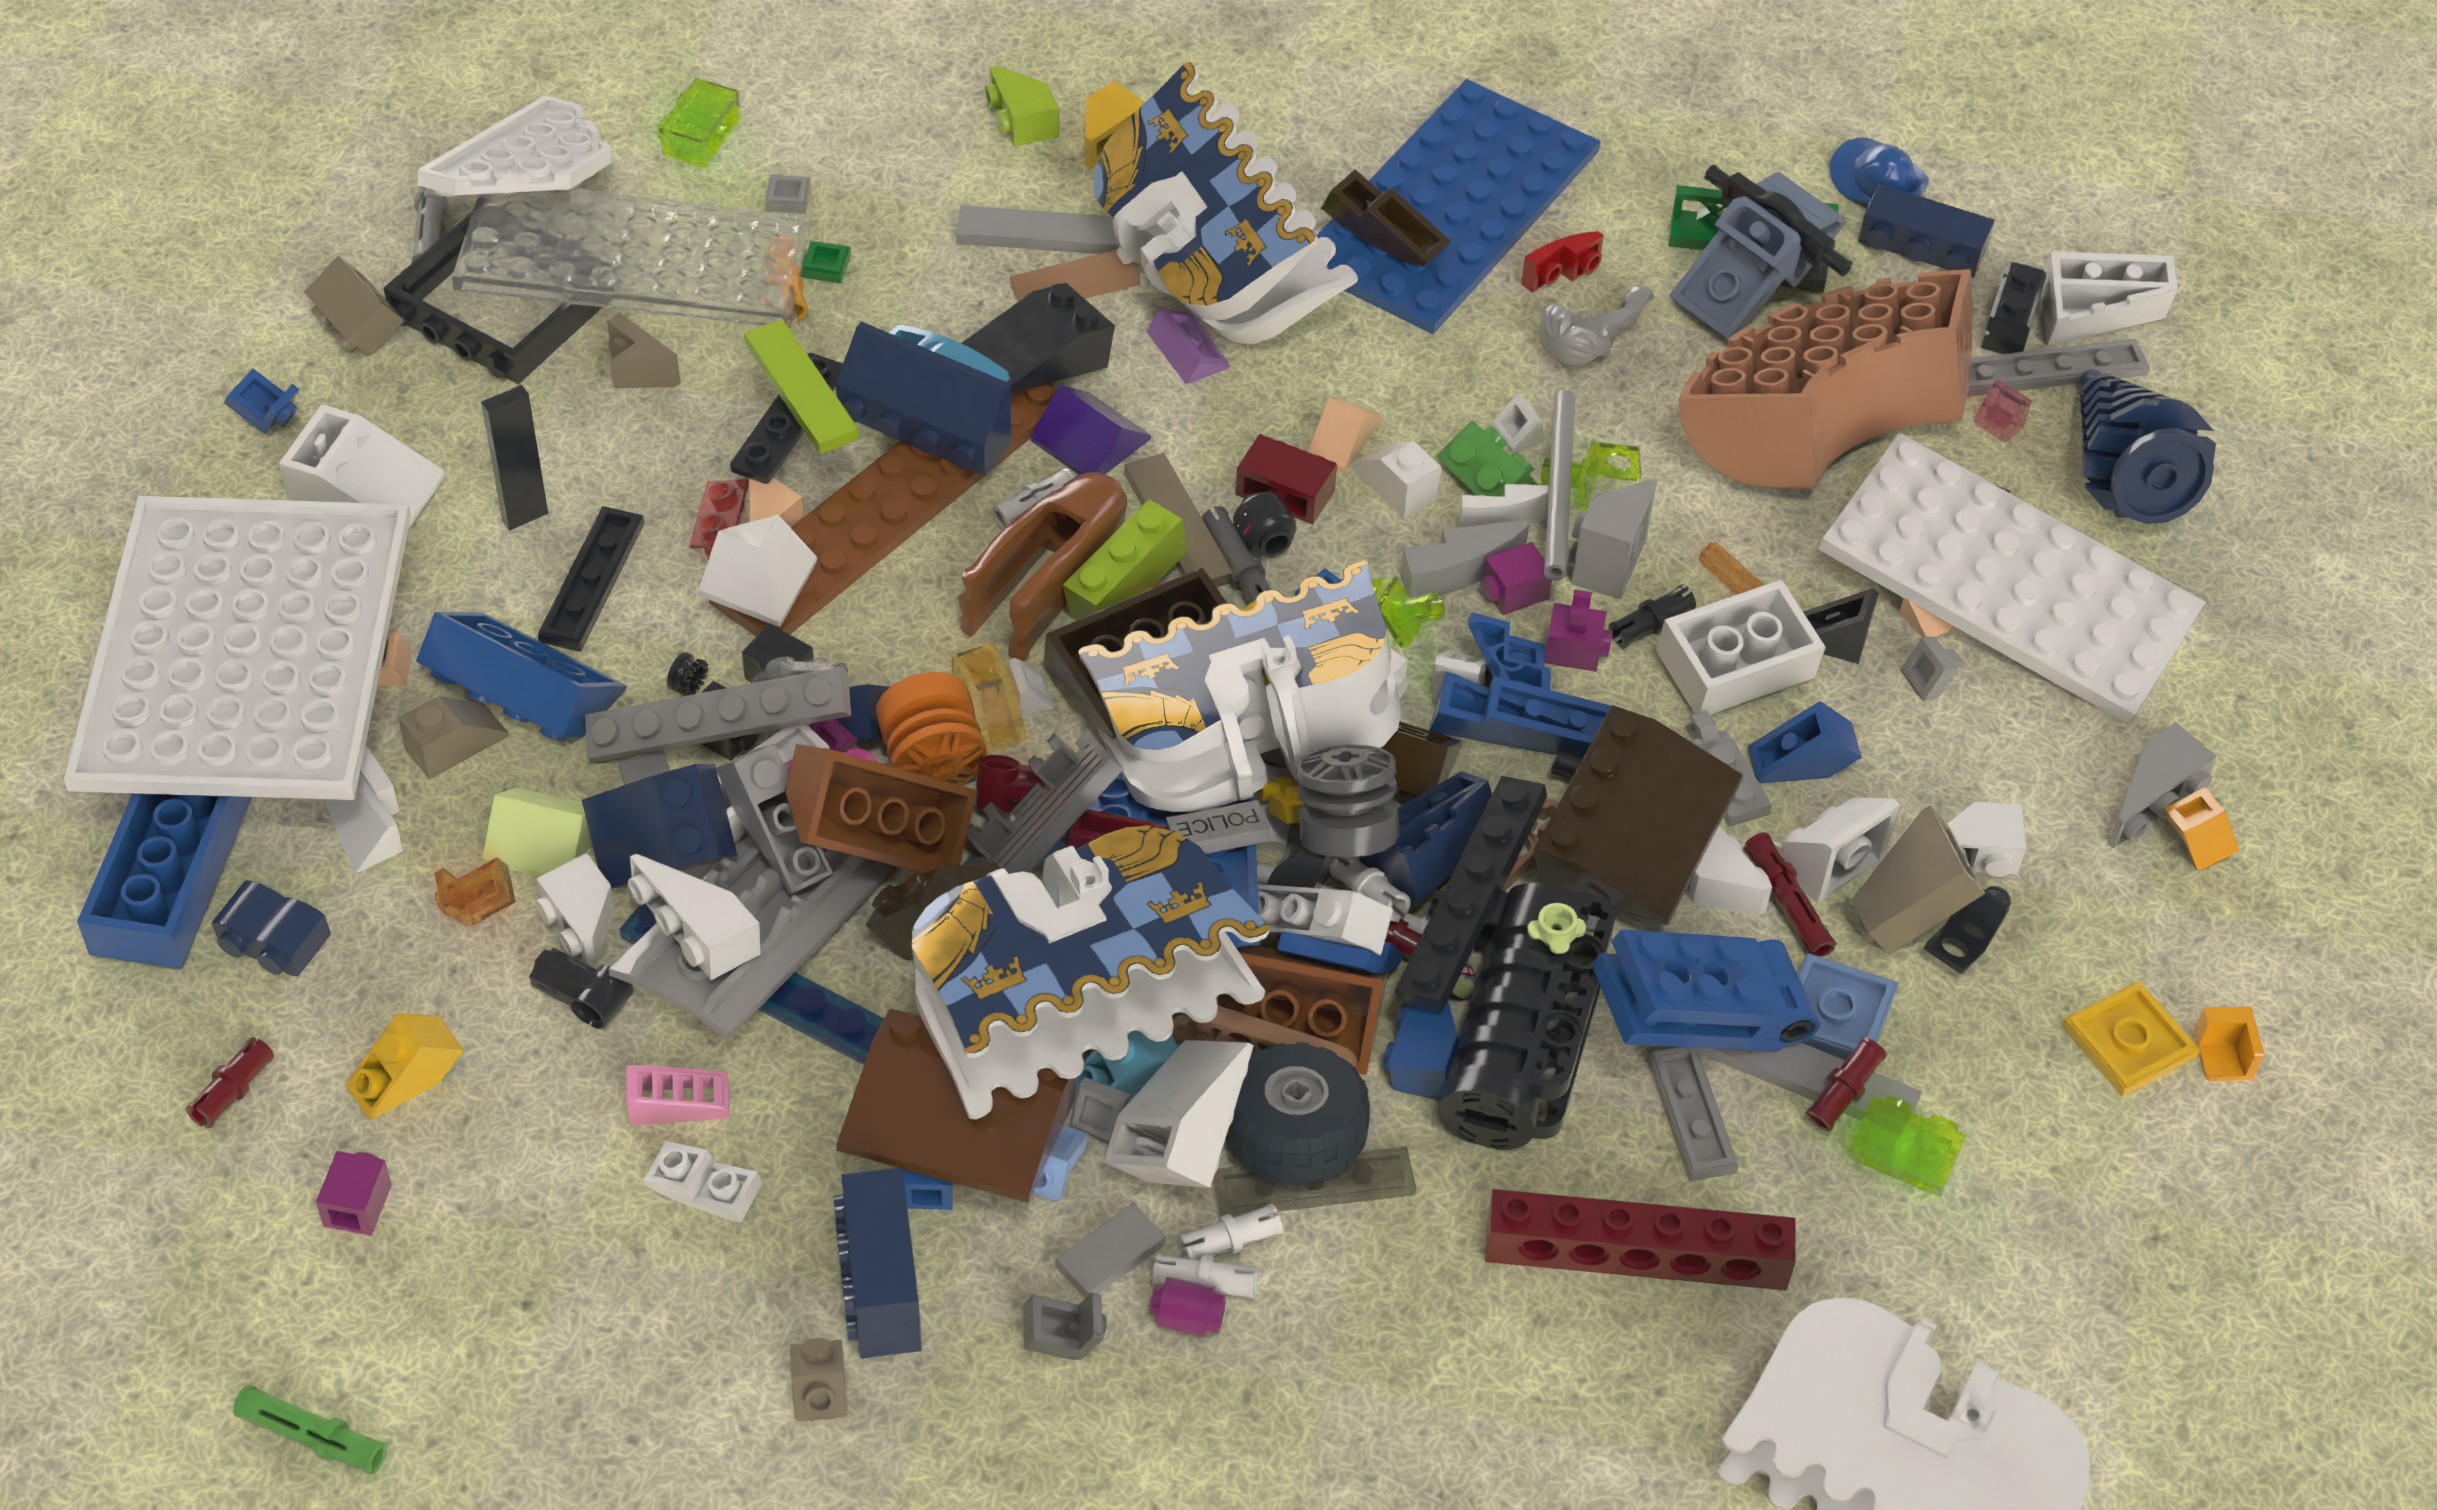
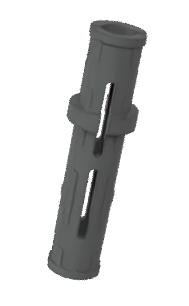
M1215 506L1214 509L1220 519L1216 520L1211 509H1208L1203 514L1202 519L1232 570L1231 581L1236 589L1243 591L1249 603H1252L1256 600L1259 593L1265 590H1272L1265 579V568L1260 561L1254 559L1231 521L1226 508Z

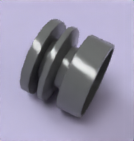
M1344 744L1316 749L1300 757L1296 763V776L1299 781L1297 793L1300 801L1303 802L1298 810L1300 840L1303 847L1312 853L1328 857L1350 858L1368 856L1384 851L1397 842L1400 835L1398 806L1395 800L1392 799L1397 792V782L1394 778L1396 774V761L1393 754L1382 748L1369 745Z

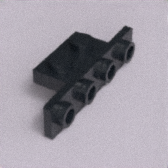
M808 353L807 355L833 391L843 363L814 353ZM779 394L730 462V471L732 473L768 484L803 435L804 430Z

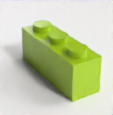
M1148 499L1063 584L1069 616L1079 620L1152 589L1188 552L1183 519Z

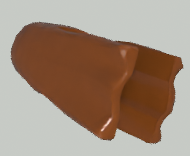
M1099 472L1078 475L1063 484L1060 489L1051 492L1033 504L1000 532L973 565L963 571L962 581L966 589L958 596L962 611L961 629L964 633L972 637L1020 583L1030 568L1049 550L1053 554L1010 600L1009 616L1014 627V636L1009 641L1008 656L1026 661L1035 641L1067 603L1063 584L1122 526L1125 520L1127 496L1120 483L1115 478Z

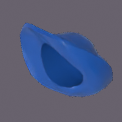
M1855 138L1845 141L1836 149L1830 160L1831 179L1838 191L1847 199L1864 206L1869 205L1878 184L1921 196L1929 183V178L1925 172L1912 162L1909 154L1903 149L1890 144H1882L1869 138Z

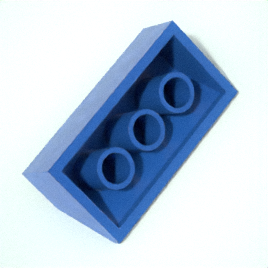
M434 612L416 659L417 663L431 669L430 676L434 679L452 685L458 683L468 688L466 694L469 697L484 703H492L493 701L504 707L502 713L507 717L520 722L531 721L541 726L539 732L542 735L557 741H565L566 737L585 736V715L607 711L627 688V685L484 612Z

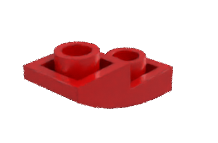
M1599 231L1574 234L1545 244L1524 256L1521 285L1533 293L1545 284H1553L1560 274L1573 282L1584 273L1590 274L1594 272L1602 260L1601 250L1604 234Z

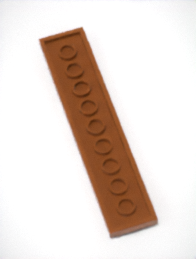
M1047 384L1011 394L1012 444L991 470L1031 439V435L1056 393L1057 387ZM899 441L791 527L797 536L817 556V563L783 624L777 628L792 634L984 476L962 469L952 462L933 454L925 453L919 448ZM709 600L712 606L756 637L770 624Z

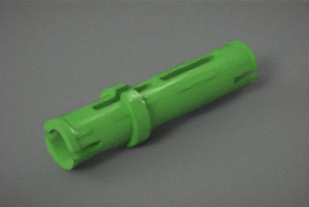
M252 1385L245 1386L235 1400L233 1407L234 1416L242 1417L279 1435L309 1446L316 1450L318 1457L327 1461L336 1458L364 1470L367 1474H375L385 1459L387 1453L386 1443L376 1441L349 1429L348 1422L339 1418L325 1419L297 1405L260 1391Z

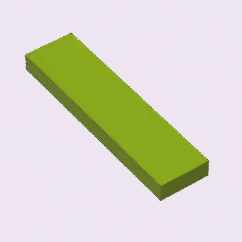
M783 319L744 333L745 345L819 454L859 440L858 427Z

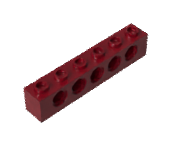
M1492 1189L1487 1217L1485 1262L1787 1291L1796 1263V1217Z

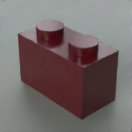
M1259 434L1237 466L1235 495L1245 498L1252 493H1276L1285 501L1294 518L1313 525L1335 492L1337 463L1288 445L1283 441Z

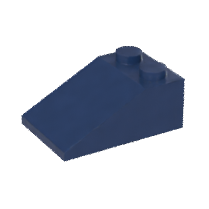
M715 764L688 765L582 799L598 869L609 882L611 890L628 886V880L631 878L630 856L634 854L641 855L678 871L720 861L723 857L731 858L738 856Z

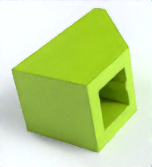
M1000 66L990 67V84L985 85L986 100L990 108L996 107L999 129L1002 134L1008 133L1013 146L1016 147L1059 137V107L1048 84Z

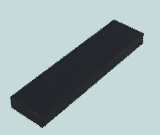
M522 384L481 402L502 521L509 531L549 514L530 398Z
M606 506L601 507L537 633L540 642L573 651H582L645 524L644 515Z

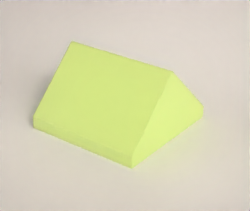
M518 787L494 794L482 857L483 863L535 876H542L586 854L592 841L583 804Z

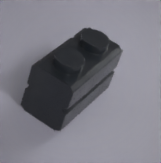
M2008 262L2006 264L1981 346L1982 349L2000 354L2024 352L2047 276L2044 270L2016 262Z

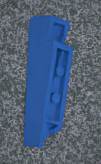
M1446 672L1430 730L1445 735L1557 755L1562 746L1569 751L1585 756L1611 705L1497 676L1493 677L1490 688H1487L1456 674Z

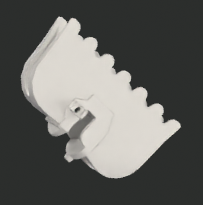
M1842 1297L1814 1303L1794 1317L1784 1332L1751 1396L1722 1438L1725 1448L1731 1450V1452L1719 1467L1717 1474L1721 1480L1733 1485L1744 1484L1755 1473L1765 1474L1769 1479L1767 1496L1770 1503L1776 1508L1784 1510L1792 1508L1803 1497H1810L1815 1500L1817 1510H2081L2090 1485L2089 1450L2076 1423L2058 1405L2037 1393L1997 1379L2000 1372L1991 1369L1990 1363L1982 1359L1977 1361L1949 1420L1947 1421L1929 1412L1930 1395L1939 1379L1942 1366L1938 1352L1929 1346L1937 1325L1922 1318L1921 1322H1918L1913 1327L1880 1306L1862 1299Z

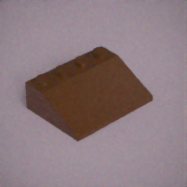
M889 1008L872 1041L836 1144V1151L898 1168L902 1167L909 1171L1029 1203L1074 1102L1076 1078H1061L1052 1069L1042 1068L1037 1072L1038 1089L1031 1097L1019 1098L1004 1087H996L991 1092L993 1099L991 1111L979 1119H970L954 1080L921 1016Z

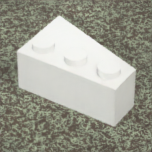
M2051 251L2044 267L2047 276L2041 294L2047 346L2164 319L2178 290L2174 256Z

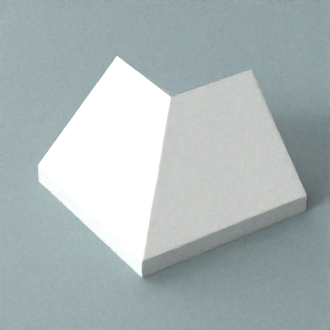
M779 515L718 531L698 589V595L781 627L817 563V556Z

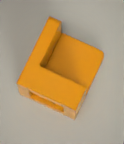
M2206 787L2164 808L2168 821L2185 841L2192 863L2197 870L2201 871L2239 852L2226 811Z
M2252 1006L2204 1008L2193 1034L2196 1045L2200 1049L2199 1057L2205 1079L2208 1081L2253 1080L2264 1057V1050Z

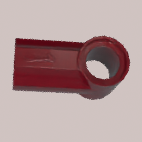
M1005 755L983 756L980 758L978 765L977 794L974 804L977 808L984 811V808L992 802L1004 813H1008L1022 801L1037 783L1043 787L1047 784L1034 773L1029 765H1022L1012 757Z

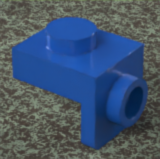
M252 368L227 395L224 404L259 431L267 434L276 423L283 427L295 414L298 406L294 404V400L300 389L292 384L284 392Z

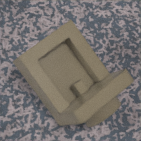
M813 1338L802 1344L790 1345L791 1377L796 1420L808 1421L845 1417L848 1410L842 1340L829 1341L823 1338Z

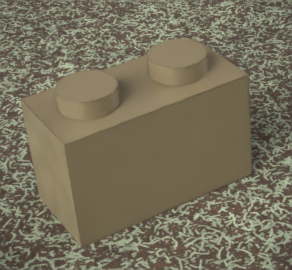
M337 256L304 291L315 304L311 309L313 314L328 327L333 325L337 329L332 335L349 351L357 347L368 356L374 354L405 321L359 270L340 256Z

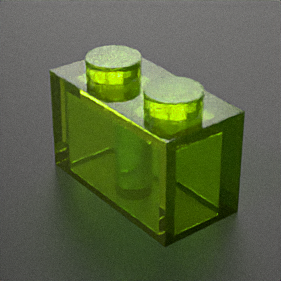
M695 78L688 89L680 93L676 105L668 116H664L660 120L657 136L661 139L662 156L706 169L741 120L739 90Z
M1885 1095L1882 1100L1872 1096L1850 1147L1849 1159L1942 1198L1963 1148L1966 1134L1959 1132V1125L1948 1118L1932 1114L1930 1119L1911 1112L1913 1107L1899 1098Z

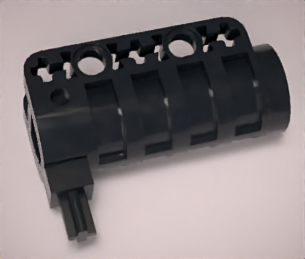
M1524 883L1512 887L1509 892L1501 891L1476 942L1477 944L1487 946V950L1438 1105V1115L1441 1122L1460 1139L1496 1150H1511L1526 1145L1532 1138H1552L1561 1130L1601 991L1591 964L1601 953H1608L1613 934L1616 911L1608 900L1599 896L1545 883ZM1435 889L1428 911L1429 916H1432L1444 891ZM1552 903L1568 905L1585 924H1587L1590 916L1599 918L1595 926L1594 935L1584 934L1582 937H1576L1570 943L1569 950L1563 954L1553 953L1550 947L1540 939H1532L1528 935V925L1531 921H1537L1540 911ZM1552 928L1553 930H1557V931H1560V930H1561V929H1558V928ZM1583 956L1592 958L1589 965H1580ZM1569 992H1578L1573 1006L1564 1002ZM1562 1028L1571 1032L1566 1043H1557ZM1555 1068V1074L1551 1080L1542 1078L1546 1069ZM1541 1099L1550 1100L1548 1115L1545 1121L1538 1120L1542 1106Z

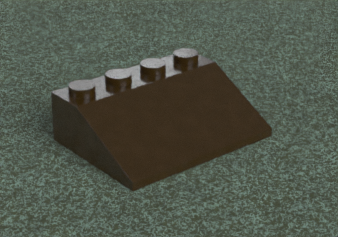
M1203 567L1046 633L1044 666L1065 698L1113 740L1117 738L1109 713L1090 672L1081 661L1078 651L1082 647L1099 644L1103 645L1110 652H1117L1124 647V638L1127 634L1133 631L1142 630L1148 632L1153 638H1162L1168 633V624L1179 617H1189L1197 624H1207L1212 620L1213 609L1227 603V601Z
M1612 705L1534 848L1538 880L1599 896L1608 900L1614 907L1668 925L1743 781V774L1659 721Z

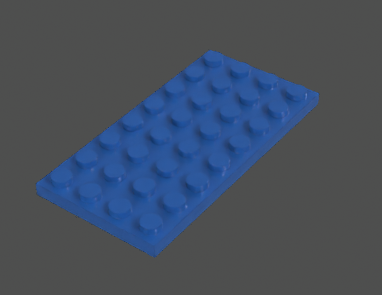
M1465 79L1368 180L1382 193L1389 187H1392L1451 240L1449 245L1425 267L1379 250L1354 235L1332 218L1316 235L1317 238H1329L1336 247L1335 255L1328 262L1327 269L1332 270L1339 265H1348L1358 275V281L1345 289V292L1434 335L1600 150L1601 141L1471 80Z

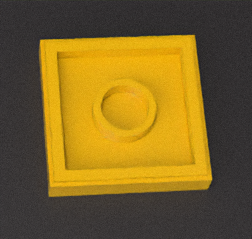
M2140 980L2066 1017L2062 1024L2064 1030L2121 1097L2196 1059L2200 1052L2198 1046Z

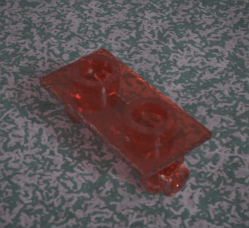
M749 479L707 481L689 543L690 549L703 548L709 560L718 531L738 525L741 512L745 508V497L749 486Z

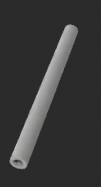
M1560 390L1554 396L1544 575L1554 581L1563 579L1566 576L1575 417V395L1569 390Z

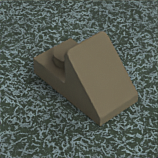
M621 313L607 321L610 339L608 345L615 356L611 360L615 388L675 387L681 383L676 353Z

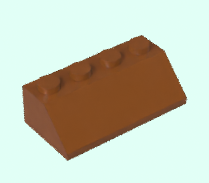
M796 744L785 787L786 796L802 843L920 873H927L938 867L960 865L977 794L976 789L831 749Z
M1255 945L1236 947L1260 985L1264 988L1265 996L1261 1001L1245 1005L1238 1003L1229 994H1220L1216 997L1217 1005L1344 1046L1355 1055L1357 1059V1072L1367 1075L1388 972L1376 974ZM1229 1033L1240 1042H1251L1247 1036L1240 1033Z

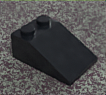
M1062 283L1032 291L961 344L984 355L1008 371L1010 379L1007 382L1010 383L1011 394L1108 368L1115 325L1075 291L1073 287L1067 283Z

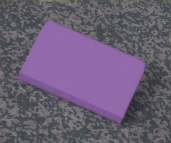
M1159 309L1148 327L1147 333L1185 384L1229 369V362L1191 312Z

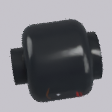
M1272 492L1252 493L1246 496L1236 508L1233 516V524L1250 553L1258 556L1274 557L1282 554L1290 547L1297 531L1296 521L1285 501L1278 494Z

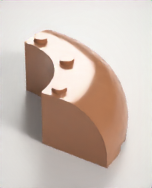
M1971 269L1916 273L1917 281L1892 284L1890 277L1877 279L1876 284L1857 292H1853L1851 285L1822 293L1821 302L1806 307L1797 302L1769 314L1768 323L1757 329L1751 326L1745 327L1727 339L1728 347L1721 353L1711 352L1705 358L1706 367L1701 372H1693L1680 394L1678 400L1681 422L1690 444L1705 462L1731 479L1759 487L1803 490L1806 488H1816L1820 477L1833 461L1846 451L1862 444L1868 439L1914 425L1926 423L1946 424L1952 421H1962L1968 395L1972 357L1973 310Z

